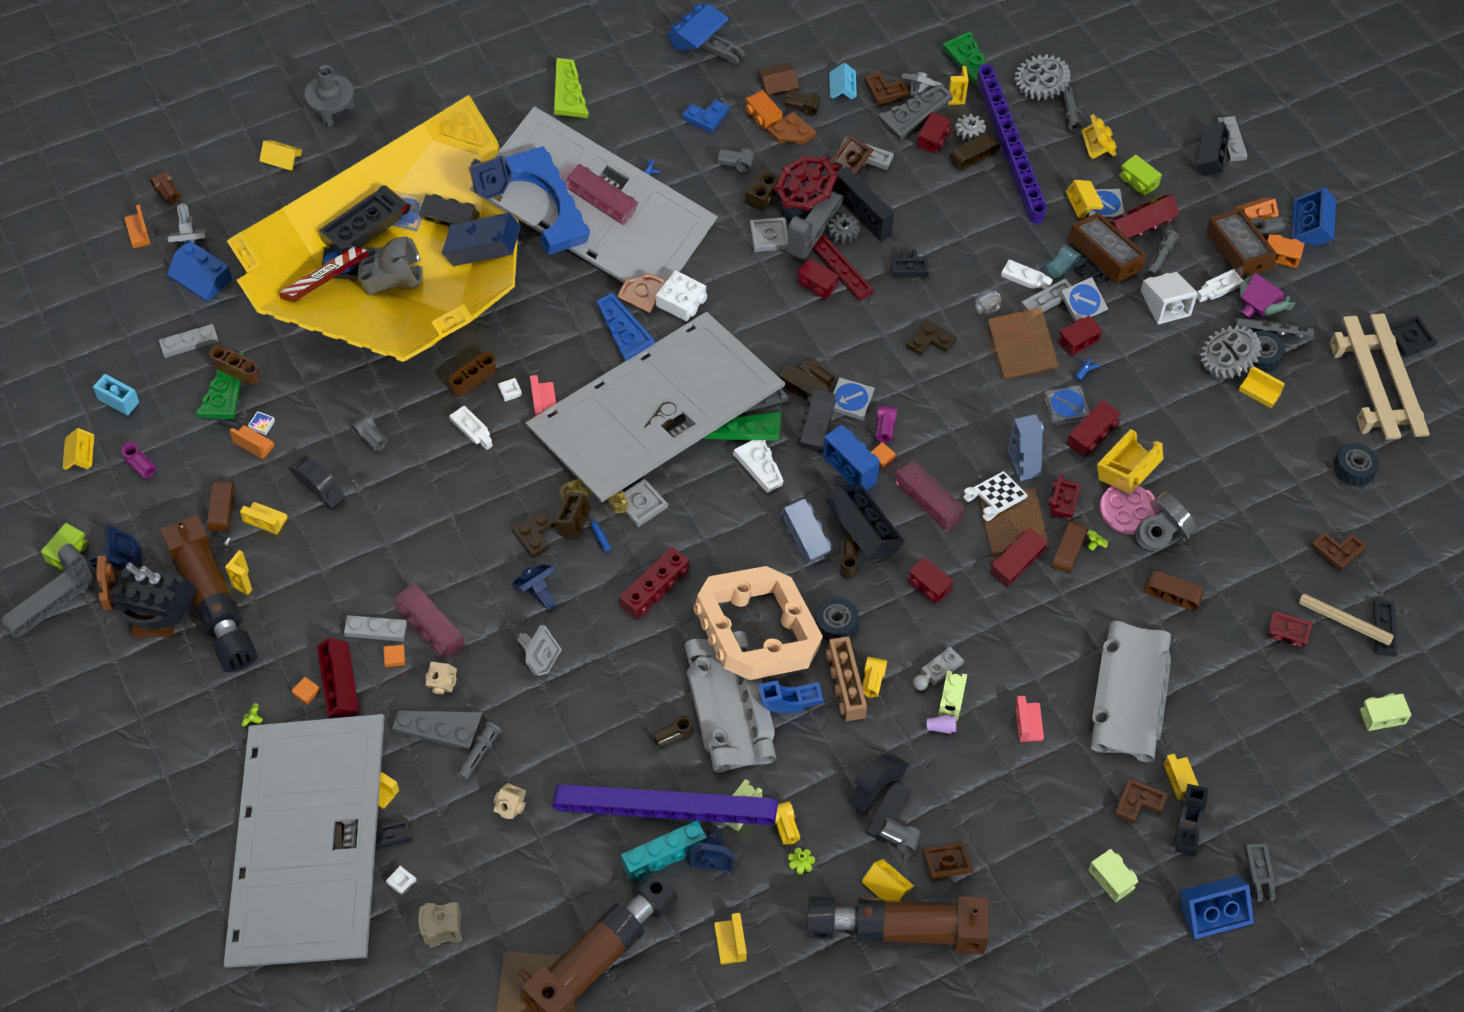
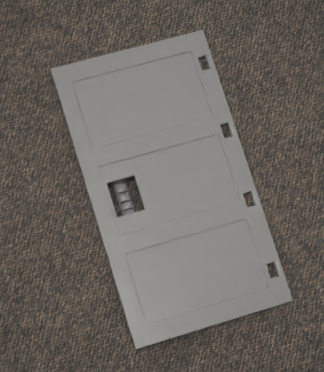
M535 106L495 156H503V159H505L506 157L544 146L546 151L550 153L554 166L558 168L561 180L566 183L569 195H572L574 198L577 210H580L583 222L590 229L587 243L569 248V250L623 283L626 280L635 279L647 273H652L667 281L675 270L680 272L718 218L715 214ZM608 167L628 179L625 186L623 187L603 175L604 169ZM509 181L504 194L498 195L502 198L501 201L495 198L486 199L541 233L546 230L539 226L541 222L550 228L558 219L557 208L551 196L544 189L530 182ZM472 185L470 190L475 193L474 187ZM590 251L597 255L596 259L587 255V252Z
M705 312L525 423L552 453L603 502L785 386V382L708 312ZM694 327V330L691 332H686L689 328ZM647 354L650 356L644 361L641 360ZM601 382L604 384L598 389L595 388ZM665 402H672V403H674V404L676 405V407H675L673 404H670V403H669V404H664V405L661 407L662 413L659 412V413L657 414V415H661V416H655V417H653V418L651 419V425L649 424L647 427L644 428V426L647 424V422L650 420V418L654 415V413L658 410V408H659L663 403H665ZM556 411V415L551 418L548 417L549 414ZM682 413L686 416L684 423L669 432L662 427L665 421L670 418L672 420Z
M383 714L249 726L224 957L225 968L367 958L385 718ZM252 749H258L257 758H252ZM246 808H252L251 817L245 818ZM342 821L344 824L343 849L333 850L335 822ZM240 868L246 869L244 879H239ZM234 931H239L238 942H233Z

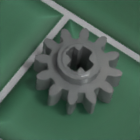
M843 214L841 218L839 215H836V220L830 219V224H828L829 237L835 236V242L840 239L841 243L844 244L845 240L851 243L852 238L857 239L860 226H858V220L853 221V216L847 218L846 214Z

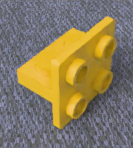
M1092 114L1091 120L1093 124L1082 129L1089 156L1094 159L1108 151L1115 157L1117 155L1115 151L1117 146L1111 138L1113 133L1110 127H1106L1101 118H1097Z

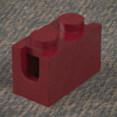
M932 112L918 134L916 147L936 154L938 149L943 147L945 137H949L952 127L949 126L951 119Z
M811 258L797 271V274L800 276L797 279V283L824 300L838 287L839 275Z
M1088 315L1085 318L1078 319L1070 326L1063 327L1059 332L1061 338L1057 342L1071 357L1099 342L1103 330Z
M923 557L909 570L908 574L911 576L908 577L907 581L910 586L918 589L927 600L932 601L936 605L952 591L954 580L926 557Z

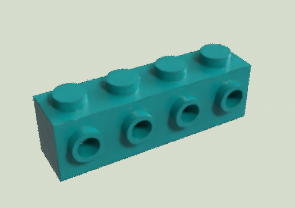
M698 820L621 854V863L630 882L643 878L651 870H661L665 866L691 855L692 846L701 843L706 844L707 837Z

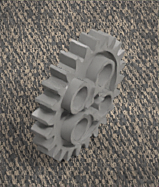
M1047 54L1044 58L1038 55L1037 59L1032 56V60L1026 59V64L1021 63V68H1017L1015 73V85L1017 90L1020 89V94L1024 93L1025 97L1030 95L1031 99L1037 97V100H1040L1041 97H1044L1046 100L1047 96L1053 98V94L1059 96V90L1064 92L1065 87H1068V82H1070L1068 65H1065V61H1060V57L1054 59V55L1048 58Z
M1238 325L1234 329L1229 326L1226 331L1222 328L1221 333L1215 331V337L1209 336L1210 341H1205L1206 347L1201 348L1203 351L1200 354L1202 357L1201 361L1205 369L1211 375L1215 373L1216 377L1222 374L1225 379L1230 374V377L1233 378L1235 373L1241 376L1240 371L1243 370L1247 373V367L1253 368L1252 362H1258L1257 357L1261 356L1260 350L1262 348L1259 338L1255 332L1253 333L1251 329L1247 330L1245 326L1241 329ZM1224 342L1229 346L1230 350L1226 348L1225 344H1223ZM1232 353L1236 355V358H1237L1239 361H1236V360H1235V358L1233 357Z

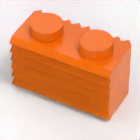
M763 90L746 98L745 110L747 114L752 115L756 124L764 130L782 119V111Z
M1269 234L1267 241L1277 253L1275 263L1296 269L1299 265L1305 243L1297 239L1283 238L1278 234Z

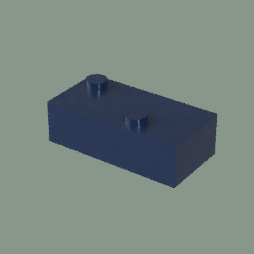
M510 213L450 225L442 254L453 266L512 255L521 226Z

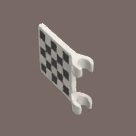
M1003 471L975 487L966 488L964 491L966 495L963 498L970 502L979 495L990 506L983 510L985 513L983 518L986 521H990L998 513L1022 501L1028 495Z

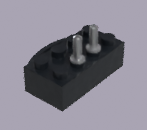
M128 563L126 568L122 570L121 578L117 585L112 588L109 600L113 602L117 612L132 625L142 629H162L180 623L198 589L184 577L149 570L146 566L139 568L135 567L132 563ZM126 612L135 613L140 616H148L154 619H134L127 616Z

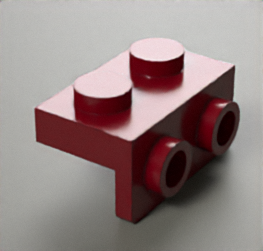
M1059 473L1058 480L1054 479L1052 490L1055 493L1049 497L1048 506H1051L1050 514L1073 519L1081 484L1062 480L1063 474Z
M1273 611L1267 634L1271 635L1273 640L1281 642L1283 639L1289 640L1291 645L1302 648V645L1306 646L1308 644L1313 622Z

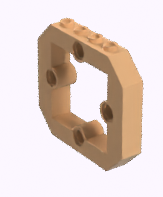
M767 566L709 576L698 593L696 603L693 606L694 613L698 615L701 627L706 631L711 646L713 645L716 651V658L721 662L723 668L749 680L809 668L823 637L792 577ZM774 593L783 611L781 624L785 628L793 630L798 642L782 644L777 639H768L764 642L763 649L742 653L730 629L731 621L723 615L718 603L731 601L732 604L742 607L748 604L750 597Z

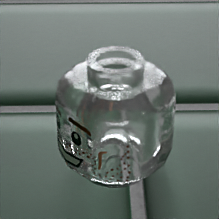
M986 289L975 297L976 304L974 307L979 314L983 313L989 316L1001 308L1002 298L995 289Z

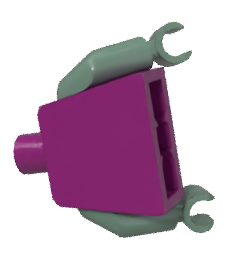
M1257 273L1254 276H1248L1241 282L1240 296L1241 302L1245 307L1240 314L1246 319H1249L1253 313L1263 317L1282 310H1291L1295 305V302H1289V296L1283 300L1284 292Z

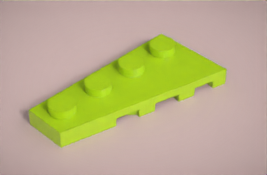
M557 58L554 114L588 118L589 113L585 106V98L581 92L582 88L578 81L574 60Z

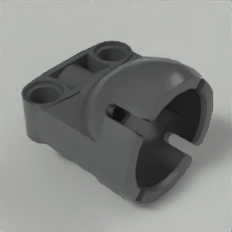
M409 237L394 238L383 247L367 249L368 256L360 261L358 279L366 294H374L380 290L393 287L410 289L422 284V266L409 267L410 264L420 262L421 260L414 241Z

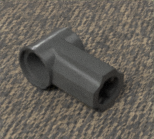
M720 149L718 164L734 166L740 172H749L753 163L754 153L749 149H741L740 152Z
M1276 216L1265 220L1254 218L1252 220V223L1263 236L1282 232L1284 229L1281 217Z
M365 415L351 425L354 434L359 439L363 438L374 451L382 450L388 442L387 438L376 428L374 421L368 415Z
M887 817L882 820L877 830L878 835L897 844V848L900 851L908 854L915 852L921 834L918 829L911 826H902Z

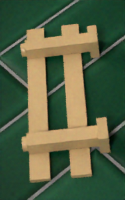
M1385 313L1370 315L1376 333L1374 335H1364L1357 316L1343 317L1342 320L1349 337H1343L1342 332H1335L1329 343L1334 358H1341L1344 352L1354 351L1376 411L1371 412L1369 407L1361 408L1356 417L1361 434L1369 433L1373 427H1382L1386 440L1401 438V433L1398 425L1410 424L1414 437L1429 436L1430 433L1424 420V413L1418 404L1398 351L1395 336L1392 335ZM1382 349L1404 409H1391L1370 350Z

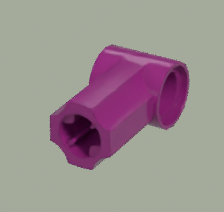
M878 407L876 439L880 442L887 443L892 441L897 408Z
M128 442L122 446V455L128 466H131L143 479L154 475V472L157 470L156 466L139 450L136 443Z

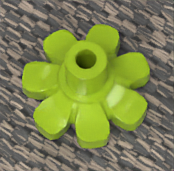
M1087 531L1091 539L1087 546L1089 549L1094 551L1097 545H1101L1104 548L1108 546L1109 542L1105 538H1102L1095 531Z
M254 703L248 713L243 716L242 726L245 727L250 722L260 725L263 718L257 715V710L259 709L257 703Z
M796 848L795 854H789V867L791 870L797 868V874L799 875L803 874L804 869L810 872L812 870L810 864L815 863V857L810 856L811 851L808 849L802 852L801 848Z

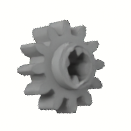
M970 114L967 117L963 115L962 119H957L955 131H957V136L962 135V141L965 139L971 141L983 135L986 131V126L984 125V120L979 121V116L973 117Z

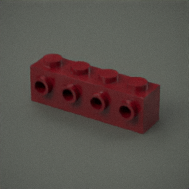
M1164 194L1108 221L1130 240L1132 236L1144 234V231L1147 229L1158 228L1162 222L1168 223L1173 221V217L1178 216L1179 212L1174 195Z
M673 546L670 547L619 596V607L636 620L641 616H645L654 603L660 602L664 594L668 590H672L677 581L689 573L690 559Z
M329 637L317 646L327 717H354L360 712L349 643Z

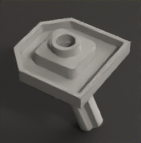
M917 72V75L906 73L902 75V79L911 82V96L915 97V99L922 96L921 94L928 91L930 87L944 86L942 83L927 78V74Z
M181 203L178 205L180 231L170 233L168 242L184 241L185 243L190 240L195 243L197 239L206 238L208 235L207 229H194L192 216L189 214L187 204Z
M540 625L533 638L526 633H520L517 639L526 651V664L533 674L538 676L549 673L562 650L547 627Z

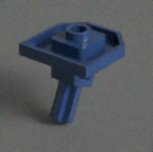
M498 156L484 162L474 159L468 168L475 193L485 199L504 194L509 184V178L503 156Z
M108 525L105 528V552L89 558L90 564L93 567L97 566L98 556H106L108 562L112 563V565L119 564L126 567L128 563H132L136 567L142 562L141 546L132 535Z
M542 564L534 568L529 567L512 582L511 586L514 590L524 592L529 589L535 598L538 597L547 610L556 606V602L548 592V586L544 580L545 577L556 571L553 566Z
M719 827L711 829L706 844L701 843L692 846L690 866L732 872L734 852L722 846L723 831L719 830Z

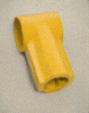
M867 657L864 671L865 678L862 685L863 693L866 697L874 698L879 696L882 678L885 676L887 660Z
M790 801L778 804L776 822L774 824L777 826L783 845H791L800 840Z

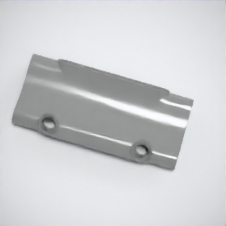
M1121 621L1110 622L1107 641L1103 645L1092 720L1094 721L1091 741L1092 750L1101 753L1131 754L1137 760L1147 763L1154 761L1156 740H1160L1171 666L1169 653L1171 634L1169 632L1142 629Z
M743 631L733 632L742 653L748 652L750 649L746 633ZM707 639L687 641L685 649L690 666L687 670V675L704 748L710 753L714 772L722 773L743 766L774 762L777 759L772 741L775 732L770 711L763 706L758 687L759 684H763L762 678L749 680L724 669L721 662L716 658V651L713 645L711 646Z

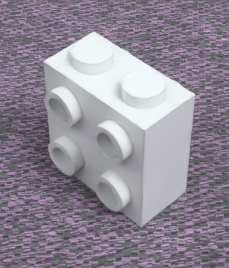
M675 270L656 294V306L688 321L691 316L696 314L699 305L706 301V285Z

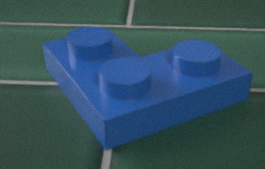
M714 100L707 110L690 104L682 114V119L712 133L729 112V106L717 100Z

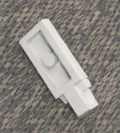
M1008 260L1001 273L1002 277L1033 290L1039 287L1047 289L1052 285L1053 279L1047 277L1042 272L1012 260Z
M1234 269L1205 282V285L1198 291L1196 299L1199 302L1206 301L1208 298L1210 300L1216 299L1240 288L1243 279Z
M462 406L449 416L450 420L476 445L480 443L486 450L493 446L487 427L465 406Z

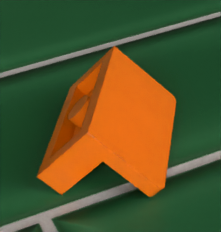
M1264 197L1235 207V210L1241 208L1251 221L1254 218L1265 220L1279 216L1275 198Z
M136 205L138 214L124 217L133 248L151 244L140 205Z
M245 425L239 431L234 428L229 430L233 443L261 459H264L275 447L273 441Z

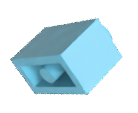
M104 374L93 386L99 401L127 416L139 403L135 389L107 374Z

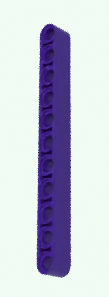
M983 64L979 67L976 79L1027 216L1032 223L1039 224L1044 220L1047 206L994 68L989 64Z
M557 785L552 807L563 812L774 825L778 802L775 799L763 797Z

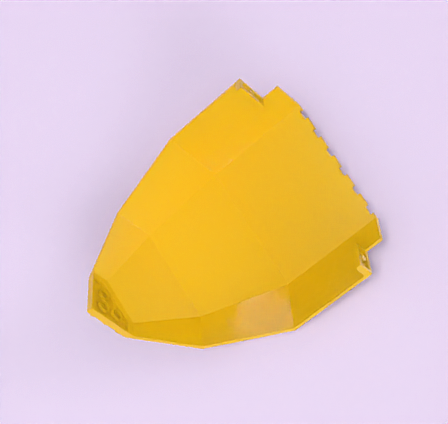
M470 95L282 209L227 240L247 274L237 279V282L257 313L269 314L274 316L275 319L287 323L292 322L298 324L299 327L311 331L316 330L322 332L325 336L342 339L349 344L361 348L366 347L372 349V352L384 356L390 355L396 357V360L404 362L433 346L441 338L473 321L515 287L517 241L512 255L453 266L442 254L450 227L425 221L420 217L411 226L403 227L394 224L361 247L366 250L369 248H379L385 246L394 238L402 236L411 238L418 249L421 260L420 262L410 264L409 267L422 266L423 281L419 286L410 289L393 287L369 295L365 293L358 278L357 280L332 278L295 302L281 299L279 294L285 288L322 266L324 247H330L321 240L319 230L376 192L383 185H387L402 198L416 200L420 206L426 194L431 196L432 194H437L443 199L453 198L462 204L468 202L475 205L479 212L478 219L507 213L470 190L473 183L468 167L471 166L473 160L477 159L484 162L494 158L500 151L498 141ZM499 196L493 197L498 201L502 199ZM416 205L412 207L410 211L416 209Z

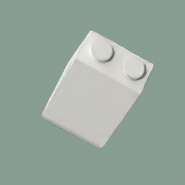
M1177 272L1165 273L1154 278L1149 277L1143 280L1140 290L1157 324L1191 316L1198 295L1196 290Z

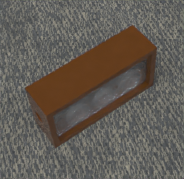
M1241 208L1209 218L1208 236L1241 278L1274 269L1277 253Z
M1099 212L1072 225L1068 241L1115 283L1142 271L1147 255Z

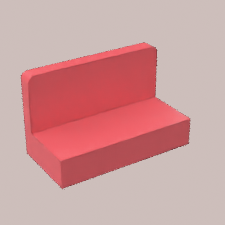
M533 375L530 376L535 416L555 405L556 398L553 382L538 383V376ZM554 411L549 415H556L557 413Z
M1017 696L1015 710L1019 742L1043 741L1044 733L1040 704L1026 703V696Z

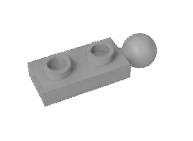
M949 647L921 669L922 674L915 676L913 686L920 691L928 687L929 681L935 686L946 677L947 670L955 671L963 664L964 660Z

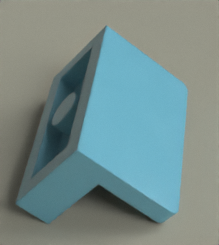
M843 63L830 71V97L832 99L842 93L851 100L857 97L856 71Z

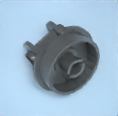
M1164 491L1153 501H1150V506L1156 516L1148 517L1138 524L1135 530V538L1143 549L1154 551L1166 546L1171 541L1173 534L1181 541H1185L1198 528L1182 504L1171 494ZM1151 529L1156 532V537L1152 536Z

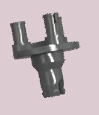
M323 65L318 69L317 78L307 85L305 100L312 110L319 112L322 117L323 126L326 127L327 122V127H331L334 124L333 113L354 108V90L348 79L335 75L332 67Z

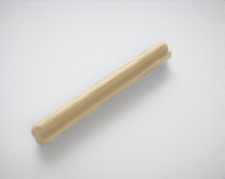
M1303 594L1299 600V604L1386 645H1390L1393 640V634L1307 594Z

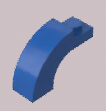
M777 680L758 685L763 706L772 712H803L805 707L824 703L819 682L799 687H783L779 685Z

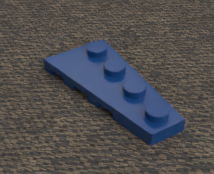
M613 293L597 301V306L624 362L655 343L651 335Z

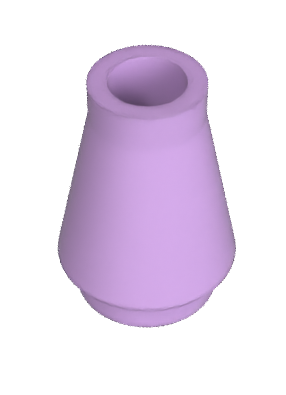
M948 714L927 718V731L947 734L956 732V716Z

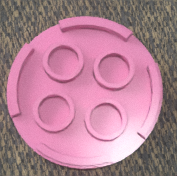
M1111 486L1104 493L1100 502L1101 517L1113 530L1122 534L1135 535V530L1141 521L1148 517L1156 516L1150 506V501H1153L1155 497L1149 490L1146 491L1139 486L1131 494Z

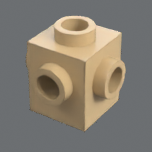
M430 662L429 671L425 677V685L436 694L452 692L456 684L457 669L450 664Z
M510 783L504 785L494 798V803L496 804L494 812L499 813L501 817L506 819H513L518 814H521L525 807V802L523 801L526 790Z

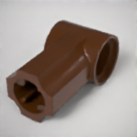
M166 170L150 178L155 191L160 192L168 204H176L179 201L181 194Z

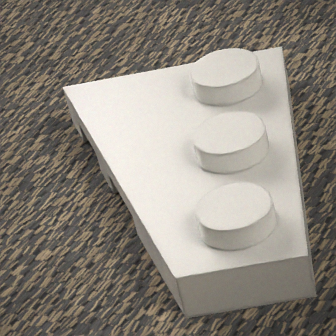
M752 440L734 449L733 455L760 486L769 493L783 485V478L777 464L772 459V453L766 445V440Z

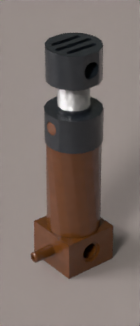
M198 514L161 528L160 531L176 570H179L181 577L186 578L198 589L192 602L204 632L209 636H217L218 638L213 644V648L223 671L229 673L237 672L249 667L256 661L258 655L248 632L238 630L237 628L242 622V614L214 557L209 539Z
M651 870L631 889L635 898L626 907L615 903L549 969L543 966L533 976L524 968L520 969L518 976L526 982L521 987V1001L532 1012H571L574 1007V1001L645 934L641 923L650 915L660 918L678 900V895L671 884L659 873Z
M809 896L807 937L833 939L834 930H852L856 932V941L954 945V953L984 955L989 940V898L958 896L956 904L858 897L857 906L849 908L836 907L835 897Z

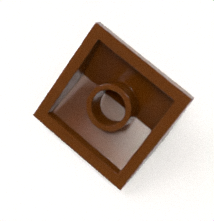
M790 63L757 70L764 91L768 96L800 89L795 69Z
M849 135L829 163L840 162L843 168L847 166L853 173L857 174L874 149Z
M964 842L923 848L927 873L932 879L974 873Z

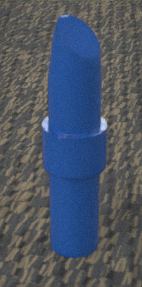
M593 520L591 527L595 537L600 542L604 551L607 552L611 549V546L606 539L604 531Z

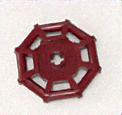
M803 154L799 159L781 168L782 172L777 185L774 186V191L778 194L783 207L786 209L797 208L810 211V208L831 197L830 193L835 180L838 179V173L834 171L829 163V158L826 156L815 157ZM809 163L818 165L816 167L809 166ZM825 169L828 174L823 176L821 172ZM787 176H789L790 180L788 184H785ZM791 191L792 195L787 197L785 192Z

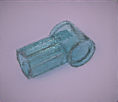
M1064 245L1057 257L1047 266L1046 270L1051 277L1059 278L1069 267L1073 268L1076 266L1081 258V254L1068 245Z

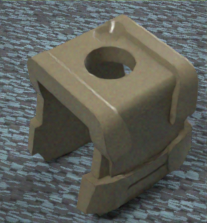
M457 902L445 905L425 903V905L420 907L418 922L425 945L434 948L441 946V943L447 941L452 943L463 941L461 933L462 914Z

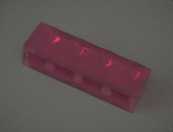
M579 163L567 177L566 186L568 190L624 226L636 212L638 202L633 197L628 196L618 187L611 185L603 177L593 173L588 167Z
M912 460L896 472L895 483L946 532L964 519L965 509L962 503L956 501L947 489H943L934 477L926 473L922 465Z
M416 583L396 596L398 611L402 615L406 614L412 627H417L420 630L422 638L426 642L429 640L432 643V648L438 655L441 654L447 659L465 646L463 635Z

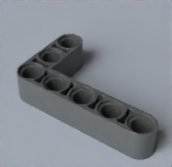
M831 191V197L815 205L805 220L797 216L793 217L788 229L787 253L802 260L806 259L830 223V219L833 218L843 201L842 195Z
M66 544L58 551V557L65 572L2 618L1 624L14 638L24 635L93 583L94 579L84 556L72 544Z

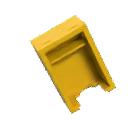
M1130 429L1097 464L1099 480L1131 494L1163 460L1162 443L1154 441L1153 449L1147 451L1141 444L1137 443L1136 431Z

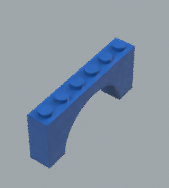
M542 146L506 157L504 163L510 182L526 181L544 189L556 205L558 219L550 228L542 231L540 239L547 255L587 243L590 229L583 222L580 210H577L572 195H569L566 183L561 180L559 170L554 166L552 157L545 147Z

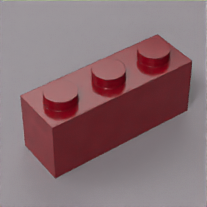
M1102 400L1069 434L1066 445L1083 457L1089 452L1093 453L1100 441L1103 442L1107 438L1111 429L1115 430L1118 427L1121 412Z
M1031 527L1026 532L1022 531L1017 536V541L1013 545L1010 543L1004 549V554L1001 557H995L990 564L992 566L990 574L1006 588L1046 550L1048 542Z

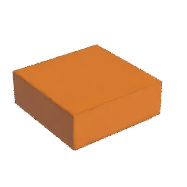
M883 442L870 452L878 457L881 468L885 467L896 457V453Z
M404 645L384 647L385 668L406 666Z
M306 677L291 690L292 694L306 705L321 691L320 687Z

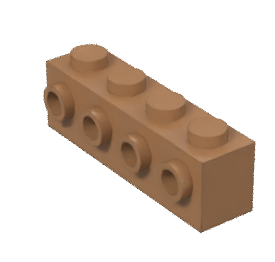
M848 636L830 639L829 648L826 650V658L828 662L831 661L830 674L831 678L836 681L834 689L836 697H840L841 701L839 703L840 714H844L845 721L866 718L867 705L850 638Z

